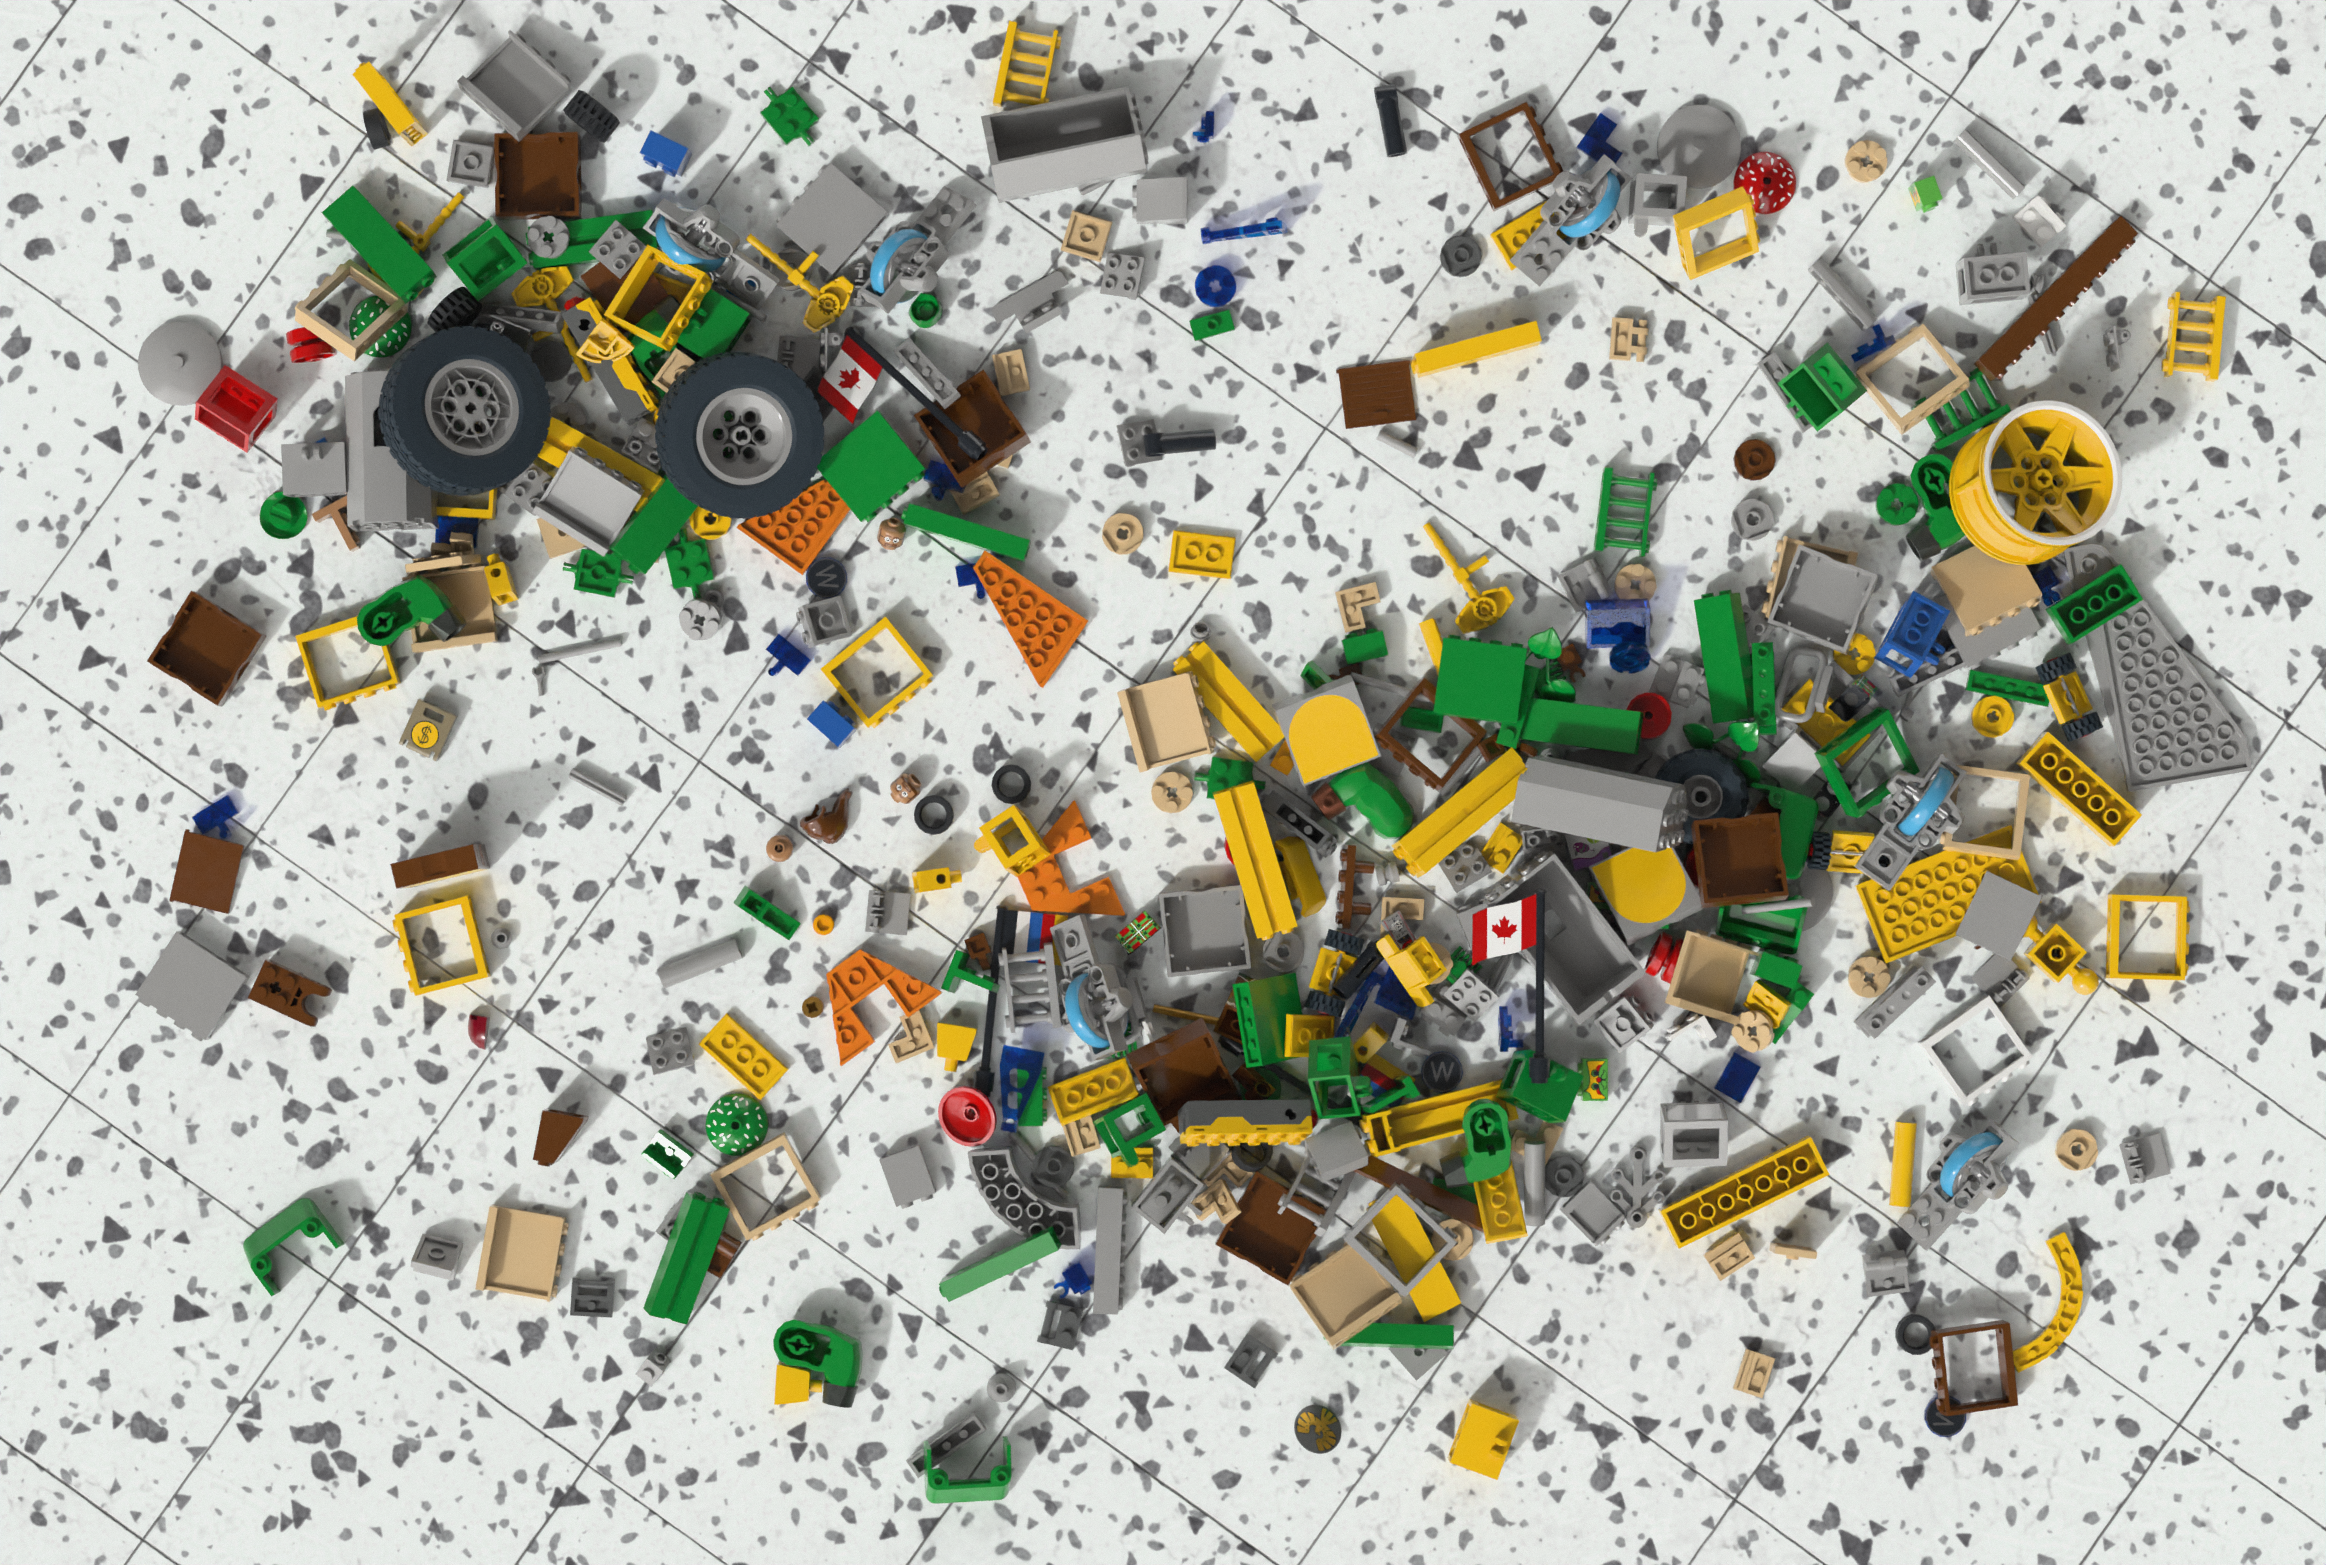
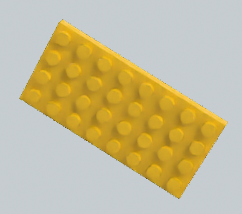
M2012 825L2005 826L1965 843L2010 849L2013 832ZM1944 850L1908 864L1890 891L1872 879L1855 885L1884 962L1889 963L1957 936L1955 934L1986 871L2039 895L2022 851L2020 858L2013 860Z

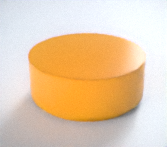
M822 914L814 919L813 928L819 935H827L833 931L834 921L829 915Z

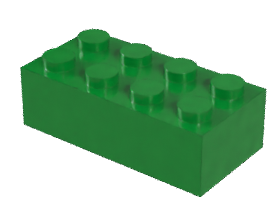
M2119 564L2045 610L2068 645L2139 603L2143 598L2122 564Z

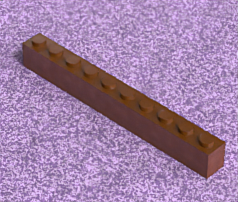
M2122 216L2114 220L1978 358L1974 365L1990 381L1995 378L2000 380L2008 372L2006 367L2010 363L2015 365L2023 357L2020 353L2024 349L2027 351L2036 344L2034 339L2039 334L2043 336L2051 328L2049 324L2053 320L2057 322L2065 314L2063 309L2067 305L2072 307L2079 300L2077 295L2081 291L2087 292L2093 286L2091 281L2095 277L2099 279L2108 270L2106 266L2110 262L2114 264L2122 256L2120 252L2124 248L2128 250L2136 242L2134 237L2138 232Z

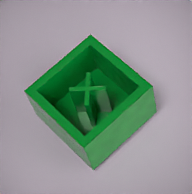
M1766 948L1764 951H1758L1759 955L1755 958L1750 974L1786 988L1795 989L1803 967L1798 964L1799 960L1785 955L1784 958L1778 957V952Z

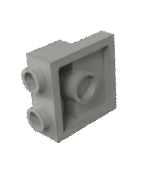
M841 595L803 605L798 608L799 612H796L797 621L803 625L805 631L802 632L803 641L809 645V648L852 636Z
M1664 654L1649 693H1656L1665 700L1685 708H1689L1690 704L1694 706L1698 698V694L1695 693L1698 685H1703L1706 675L1703 674L1704 669Z
M1444 980L1438 983L1431 994L1434 1002L1422 1007L1419 1013L1422 1014V1020L1430 1025L1434 1022L1440 1026L1438 1031L1448 1037L1450 1034L1455 1036L1466 1020L1467 1015L1443 995L1452 986L1450 982Z
M1628 993L1593 1021L1619 1054L1649 1032L1654 1026L1652 1015L1647 1011L1643 1012L1639 1007L1640 1001L1634 995L1630 996Z

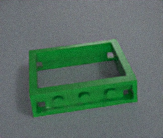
M1876 707L1814 753L1845 814L1848 816L1862 817L1872 806L1880 804L1883 798L1891 794L1886 788L1888 780L1855 803L1833 759L1881 724H1883L1904 765V768L1901 770L1913 775L1920 772L1889 709Z

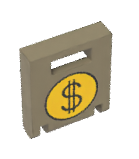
M420 698L417 700L399 744L403 746L407 739L409 741L406 748L430 758L432 752H435L433 760L437 762L458 716ZM427 709H431L445 717L442 723L423 714H426Z

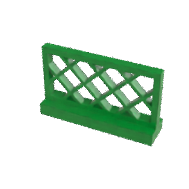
M1399 1075L1393 1079L1396 1086L1361 1105V1108L1364 1112L1374 1113L1402 1096L1413 1099L1419 1096L1420 1093L1410 1076Z

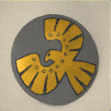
M1309 1405L1303 1408L1296 1416L1294 1422L1297 1440L1306 1450L1312 1453H1328L1338 1445L1341 1439L1342 1431L1339 1419L1325 1406Z

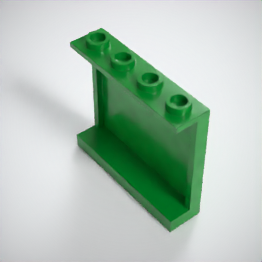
M878 410L824 454L820 464L817 466L820 473L860 522L867 521L868 523L877 516L876 512L881 507L883 509L889 507L894 502L892 498L897 494L901 496L910 489L908 487L913 481L917 483L925 477L924 472L927 470Z
M1448 635V638L1444 637L1433 714L1517 725L1527 648H1523V644L1511 643V646L1502 645L1501 641L1490 640V643H1483L1480 638L1469 637L1468 641L1460 640L1461 636Z
M1296 973L1232 984L1246 1068L1299 1058L1284 1057L1286 1014L1303 1015Z

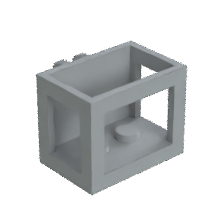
M1636 173L1630 182L1628 224H1634L1635 236L1639 238L1645 236L1648 225L1674 226L1673 215L1685 210L1687 176ZM1644 191L1671 193L1668 199V209L1643 207Z
M1991 243V255L1985 256L1983 244H1978V257L1963 258L1955 264L1959 305L2022 300L2030 294L2026 252L1998 255L1996 243ZM1962 270L1964 272L1965 293L1963 291Z
M346 442L281 444L283 495L288 497L347 495Z
M1681 1101V1103L1660 1104V1152L1664 1168L1727 1166L1728 1118L1723 1102L1694 1101V1103H1686V1101Z
M1170 1156L1132 1203V1209L1164 1234L1178 1217L1192 1226L1195 1222L1192 1218L1186 1216L1183 1210L1188 1206L1196 1215L1200 1216L1203 1213L1191 1203V1200L1203 1187L1204 1182L1173 1156Z

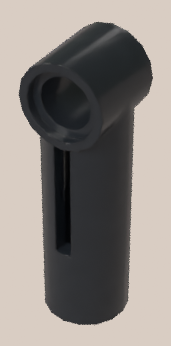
M1395 84L1374 87L1387 157L1407 154V147L1398 107Z
M1214 429L1143 435L1146 457L1216 449Z
M1379 939L1371 940L1362 954L1332 986L1333 990L1343 999L1348 1000L1385 959L1382 954H1378L1376 951V943Z

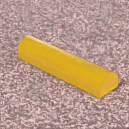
M1431 618L1419 623L1438 676L1443 639L1436 620Z
M1895 1122L1889 1205L1911 1207L1917 1123Z

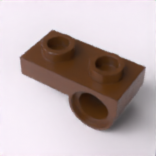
M1246 1062L1232 1074L1247 1090L1245 1093L1246 1100H1267L1276 1090L1253 1067L1246 1068Z
M724 1231L718 1240L707 1271L721 1278L742 1242Z

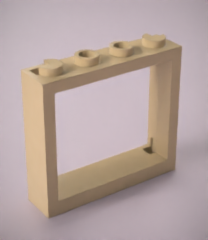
M349 259L344 264H340L335 273L327 276L317 289L314 288L304 301L298 302L295 307V321L355 362L407 313L408 303L405 304L383 281ZM348 277L391 305L354 340L311 312Z
M1924 324L1912 328L1907 336L1903 339L1895 340L1889 349L1880 351L1872 361L1863 363L1856 371L1857 379L1866 388L1867 393L1901 435L1970 387L1969 378ZM1924 337L1957 378L1901 418L1870 381L1868 376Z
M1957 765L1962 770L1967 771L1966 774L2019 781L2011 848L2005 849L1952 841V834L1943 831L1940 836V843L1943 844L1942 850L2018 860L2021 854L2030 775ZM1959 784L1950 795V799L1954 802L1955 805L1957 802Z
M785 1132L714 1170L710 1174L746 1240L751 1238L753 1241L759 1239L764 1235L763 1232L769 1228L771 1231L777 1229L785 1219L789 1218L791 1221L801 1215L800 1211L805 1208L808 1210L815 1208L819 1205L818 1201L821 1200L820 1194ZM783 1145L811 1197L749 1230L721 1178Z

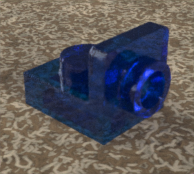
M1206 111V117L1201 119V129H1205V132H1193V139H1197V142L1207 143L1209 139H1214V111Z

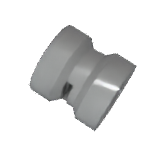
M1395 861L1388 863L1385 867L1382 865L1375 866L1379 886L1386 885L1387 881L1393 883L1400 881Z

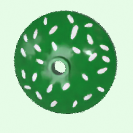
M377 295L361 301L350 316L349 332L351 339L357 338L391 305ZM407 311L397 323L364 353L371 357L385 358L400 352L408 343L412 332V321L409 312Z
M742 1093L728 1094L718 1099L709 1109L705 1124L706 1133L710 1142L720 1152L731 1156H742L763 1143L768 1132V1117L763 1106L755 1098ZM733 1122L739 1123L738 1129L732 1127Z

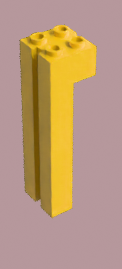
M1513 748L1508 749L1392 845L1394 855L1399 860L1404 859L1408 864L1406 869L1412 876L1416 875L1419 878L1426 874L1515 799L1518 779L1528 769L1522 762V758Z
M1253 780L1213 792L1257 939L1267 940L1273 938V933L1279 931L1282 934L1294 931V927L1298 926Z
M1502 1078L1377 1110L1374 1113L1362 1114V1120H1359L1361 1131L1367 1135L1364 1145H1367L1372 1156L1378 1157L1401 1151V1149L1465 1133L1462 1127L1464 1111L1472 1102L1478 1099H1490L1497 1102L1507 1112L1508 1121L1519 1118L1515 1106L1496 1098L1503 1080Z

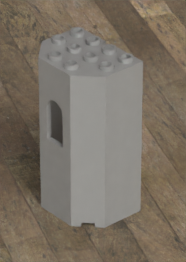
M1128 86L981 116L999 203L1146 173V164H1149L1145 136L1135 94H1130Z
M369 368L368 372H353L351 375L345 376L348 527L355 532L389 531L394 529H439L437 515L438 492L430 489V486H423L418 483L417 479L411 478L406 470L403 471L397 464V459H394L390 454L389 447H374V412L379 407L380 394H382L381 389L389 371H381L380 368Z
M1543 755L1527 759L1525 767L1528 769L1518 779L1511 822L1652 852H1659L1666 848L1679 846L1683 842L1685 831L1682 830L1683 824L1688 818L1685 785Z
M1543 850L1534 857L1535 859L1527 864L1523 862L1518 865L1513 875L1504 876L1498 882L1500 885L1485 895L1486 899L1483 903L1486 907L1516 902L1536 894L1534 891L1539 888L1547 891L1545 893V901L1551 906L1566 928L1552 939H1549L1545 934L1544 982L1572 1019L1580 1025L1605 1006L1613 997L1619 995L1646 974V972L1555 853ZM1536 945L1521 950V953L1536 971Z

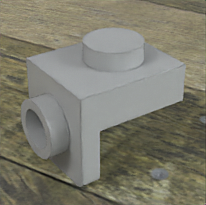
M654 1349L635 1375L652 1387L671 1363V1360L665 1354Z

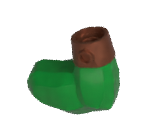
M1369 762L1337 773L1330 782H1325L1310 796L1328 821L1346 811V807L1354 805L1357 811L1368 820L1374 832L1383 839H1397L1404 836L1411 829L1415 818L1412 805L1402 795L1394 782Z

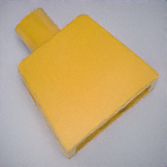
M498 553L487 556L489 566L484 567L491 597L499 606L519 600L509 567L504 561L501 562Z
M949 867L912 873L915 893L952 888L951 884L962 882L961 871H949ZM939 875L942 877L941 883H938L936 877Z
M1375 1021L1353 1043L1358 1063L1361 1061L1365 1064L1387 1042L1389 1034ZM1365 1046L1367 1051L1361 1050L1360 1047Z
M937 1023V1057L946 1058L944 1070L956 1072L958 1060L967 1061L978 1028Z
M785 1363L777 1364L774 1405L806 1402L810 1399V1392L822 1393L823 1380L811 1379L810 1369L786 1365Z

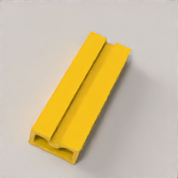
M1537 321L1415 353L1410 364L1413 374L1417 373L1418 378L1538 346L1542 339Z
M554 417L550 419L546 441H543L544 445L540 453L537 454V457L560 468L568 451L573 446L583 448L590 457L601 459L605 462V466L611 470L616 469L620 471L624 478L629 481L634 480L642 486L641 488L645 491L633 509L635 511L640 508L662 480V477Z
M1197 641L1188 649L1191 652L1188 656L1184 658L1181 655L1173 663L1175 667L1172 670L1177 675L1192 671L1193 676H1197L1199 687H1197L1199 696L1202 695L1205 707L1247 754L1257 762L1284 738L1280 726L1204 641L1201 644Z
M1396 1194L1372 1219L1398 1273L1407 1284L1436 1254L1414 1210ZM1375 1199V1200H1373L1372 1202L1368 1203L1369 1207L1366 1208V1211H1368L1369 1208H1370L1378 1199ZM1440 1261L1409 1292L1424 1322L1461 1304Z

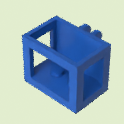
M1913 591L1898 611L1874 658L1909 678L1914 675L1924 660L1930 664L1938 665L1939 658L1929 651L1932 650L1940 655L1944 654L1945 648L1935 642V639L1950 610ZM1893 649L1913 661L1906 668L1886 657V655Z

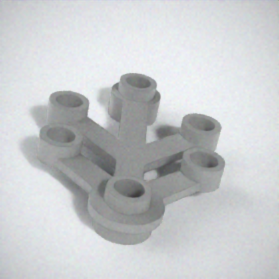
M1635 1146L1629 1153L1630 1159L1634 1161L1633 1186L1624 1177L1620 1169H1613L1610 1174L1612 1180L1618 1182L1633 1198V1204L1631 1206L1623 1198V1194L1619 1190L1611 1191L1610 1199L1618 1203L1627 1213L1626 1221L1631 1227L1640 1228L1647 1221L1646 1214L1655 1205L1661 1204L1665 1200V1196L1661 1191H1655L1652 1194V1198L1642 1207L1641 1198L1657 1183H1662L1665 1180V1173L1661 1170L1654 1171L1652 1177L1642 1185V1162L1645 1161L1647 1152L1643 1147ZM1637 1151L1642 1152V1157L1640 1159H1637L1635 1157V1153ZM1619 1171L1621 1177L1615 1179L1613 1177L1614 1172ZM1656 1173H1662L1663 1177L1661 1180L1655 1179ZM1615 1192H1619L1620 1198L1618 1200L1613 1199V1194ZM1658 1193L1662 1195V1199L1660 1201H1656L1654 1199L1655 1195ZM1635 1214L1640 1215V1220L1637 1222L1633 1220Z

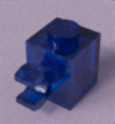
M2050 565L2032 574L2042 592L2043 602L2047 607L2061 600L2059 593L2051 589L2060 584Z
M1079 1260L1062 1271L1065 1280L1056 1283L1054 1289L1060 1286L1064 1288L1065 1291L1059 1296L1060 1299L1068 1295L1069 1288L1072 1289L1074 1294L1079 1292L1082 1295L1091 1289L1090 1285L1093 1284V1281Z

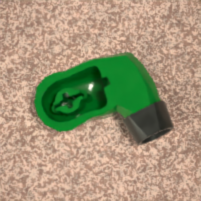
M669 294L654 305V309L646 314L636 326L661 338L681 304ZM630 333L627 339L635 346L630 352L642 375L655 387L663 398L666 392L652 383V380L674 349L677 347L680 350V348L675 344L669 352Z
M1930 454L1922 457L1914 464L1910 475L1912 485L1920 496L1924 511L1929 518L1925 524L1921 523L1906 535L1910 548L1920 561L1941 553V550L1952 546L1965 536L1955 518L1949 496V480L1953 463L1949 458L1940 454Z
M417 575L389 588L374 601L361 608L357 617L358 630L363 639L377 646L391 644L404 632L414 629L422 622L428 624V628L443 642L450 640L467 624L456 605L452 604L448 596L435 583L422 575Z
M1478 1099L1472 1102L1465 1109L1462 1122L1466 1147L1461 1152L1457 1151L1439 1159L1447 1188L1485 1181L1500 1175L1511 1166L1512 1135L1508 1124L1507 1112L1497 1102L1490 1099Z
M801 1320L784 1322L777 1329L773 1339L774 1351L778 1359L786 1365L801 1366L817 1372H823L826 1380L823 1382L822 1402L832 1406L851 1408L862 1370L863 1352L860 1340L828 1325Z

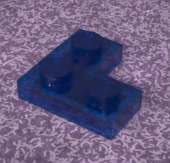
M1600 113L1576 148L1596 162L1605 154L1616 164L1623 153L1606 141L1618 124Z

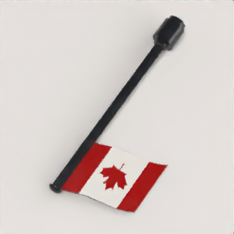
M850 326L845 330L844 336L846 338L838 356L824 374L818 388V393L852 425H854L860 408L873 391L882 369H884L958 437V446L969 457L979 461L987 454L989 448L986 447V443L972 430L968 432L963 431L854 331V327Z
M1539 888L1534 891L1536 894L1519 901L1487 907L1472 914V965L1488 958L1516 953L1536 945L1535 1053L1529 1057V1078H1531V1083L1543 1084L1548 1083V1078H1550V1057H1547L1546 1053H1544L1545 893L1547 891Z

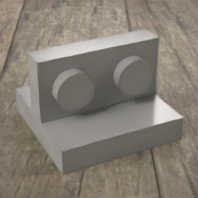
M422 1234L412 1257L410 1267L415 1272L454 1281L463 1243Z

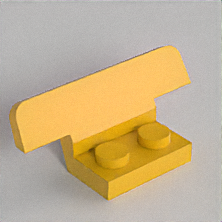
M1389 934L1379 939L1376 943L1378 950L1416 1005L1424 1007L1432 1004L1434 999L1425 986L1431 984L1447 969L1426 938L1420 936L1406 949L1399 950Z

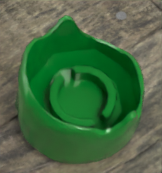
M920 293L909 308L911 320L920 328H930L936 325L943 312L940 301L935 296L927 293Z

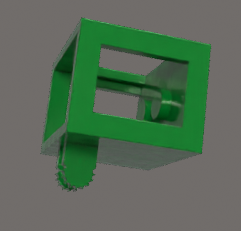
M492 216L442 254L446 263L477 301H480L527 264L524 256Z
M710 288L700 302L699 308L690 318L688 326L680 334L677 344L700 359L719 353L731 352L752 320V316Z
M1828 342L1777 383L1791 399V402L1786 407L1790 409L1796 405L1799 409L1794 417L1798 419L1804 415L1817 432L1867 392L1866 388Z
M1351 1036L1309 1040L1308 1082L1318 1118L1329 1119L1360 1116L1361 1097L1373 1094V1088L1370 1084V1078L1361 1076ZM1315 1081H1319L1318 1091L1316 1088ZM1348 1085L1352 1098V1107L1328 1109V1087Z
M1531 1049L1514 1051L1496 1098L1547 1123L1566 1122L1584 1076L1550 1059V1078H1548V1083H1531V1078H1529V1057L1533 1056L1535 1051ZM1519 1063H1520V1064H1522V1065H1521V1067H1520V1070H1519V1072H1518V1075H1517V1077H1516V1080H1515V1082H1514L1513 1087L1510 1088V1085H1511V1083H1512V1080H1513V1078H1514V1075H1515L1516 1070H1517V1068H1518V1065H1519Z
M1147 1093L1093 1121L1112 1158L1120 1155L1128 1167H1134L1139 1162L1134 1147L1166 1130ZM1134 1110L1137 1121L1145 1131L1125 1142L1114 1120Z

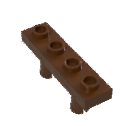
M1344 845V848L1340 850V861L1343 862L1342 870H1339L1338 874L1341 890L1337 892V903H1340L1339 911L1336 912L1335 922L1338 924V928L1342 929L1351 928L1352 914L1371 915L1372 910L1371 903L1353 902L1352 900L1354 874L1374 873V862L1356 860V845Z

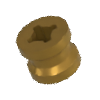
M809 997L802 1004L804 1015L810 1018L821 1015L824 1009L823 1002L817 997Z

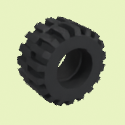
M578 90L563 109L572 121L599 142L605 143L620 124L618 118L581 90Z
M465 287L457 288L435 307L428 318L427 324L435 332L451 327L470 326L481 311L482 304Z

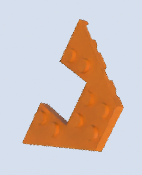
M1075 800L1042 839L1051 855L1019 875V882L1033 911L1124 916L1125 912L1109 877L1070 893L1054 855L1092 839Z
M862 949L858 950L826 974L830 990L829 996L833 1010L832 1016L834 1029L836 1030L840 1065L843 1066L876 1042L852 1007L882 985L887 987L908 1018L943 992Z

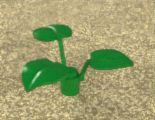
M1551 627L1543 632L1532 635L1528 640L1529 652L1526 654V660L1532 653L1537 659L1546 658V682L1548 684H1544L1541 687L1543 696L1547 700L1574 703L1577 700L1574 686L1564 679H1554L1553 681L1550 679V659H1556L1562 653V644L1555 629Z
M1758 721L1733 722L1728 727V733L1717 739H1713L1714 734L1712 730L1704 725L1694 723L1683 725L1684 735L1694 749L1711 750L1713 744L1730 736L1732 741L1741 747L1737 760L1732 761L1743 773L1747 787L1753 788L1751 787L1752 782L1759 783L1761 775L1756 764L1750 760L1741 759L1744 750L1752 752L1758 747L1760 739Z

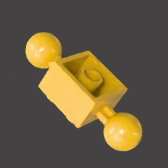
M2033 915L2023 938L2029 937L2034 943L2023 954L2053 982L2059 983L2068 973L2072 977V986L2076 992L2082 995L2093 993L2099 985L2097 974L2091 969H2081L2076 965L2087 952L2057 923H2052L2042 933L2037 928L2038 922ZM2052 949H2058V957H2052Z

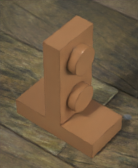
M347 496L312 513L314 520L318 523L332 516L349 550L354 552L360 549L358 544L361 542L359 536L348 527L347 514L341 512L347 508Z

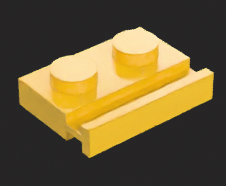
M1499 822L1482 849L1481 854L1488 865L1504 874L1522 845V836Z
M1759 979L1755 981L1743 1005L1749 1010L1765 1012L1773 1022L1774 1026L1772 1027L1776 1029L1780 1026V1022L1784 1019L1791 1003Z
M1134 1147L1139 1159L1138 1164L1134 1165V1167L1126 1166L1120 1155L1115 1158L1111 1156V1178H1153V1147Z

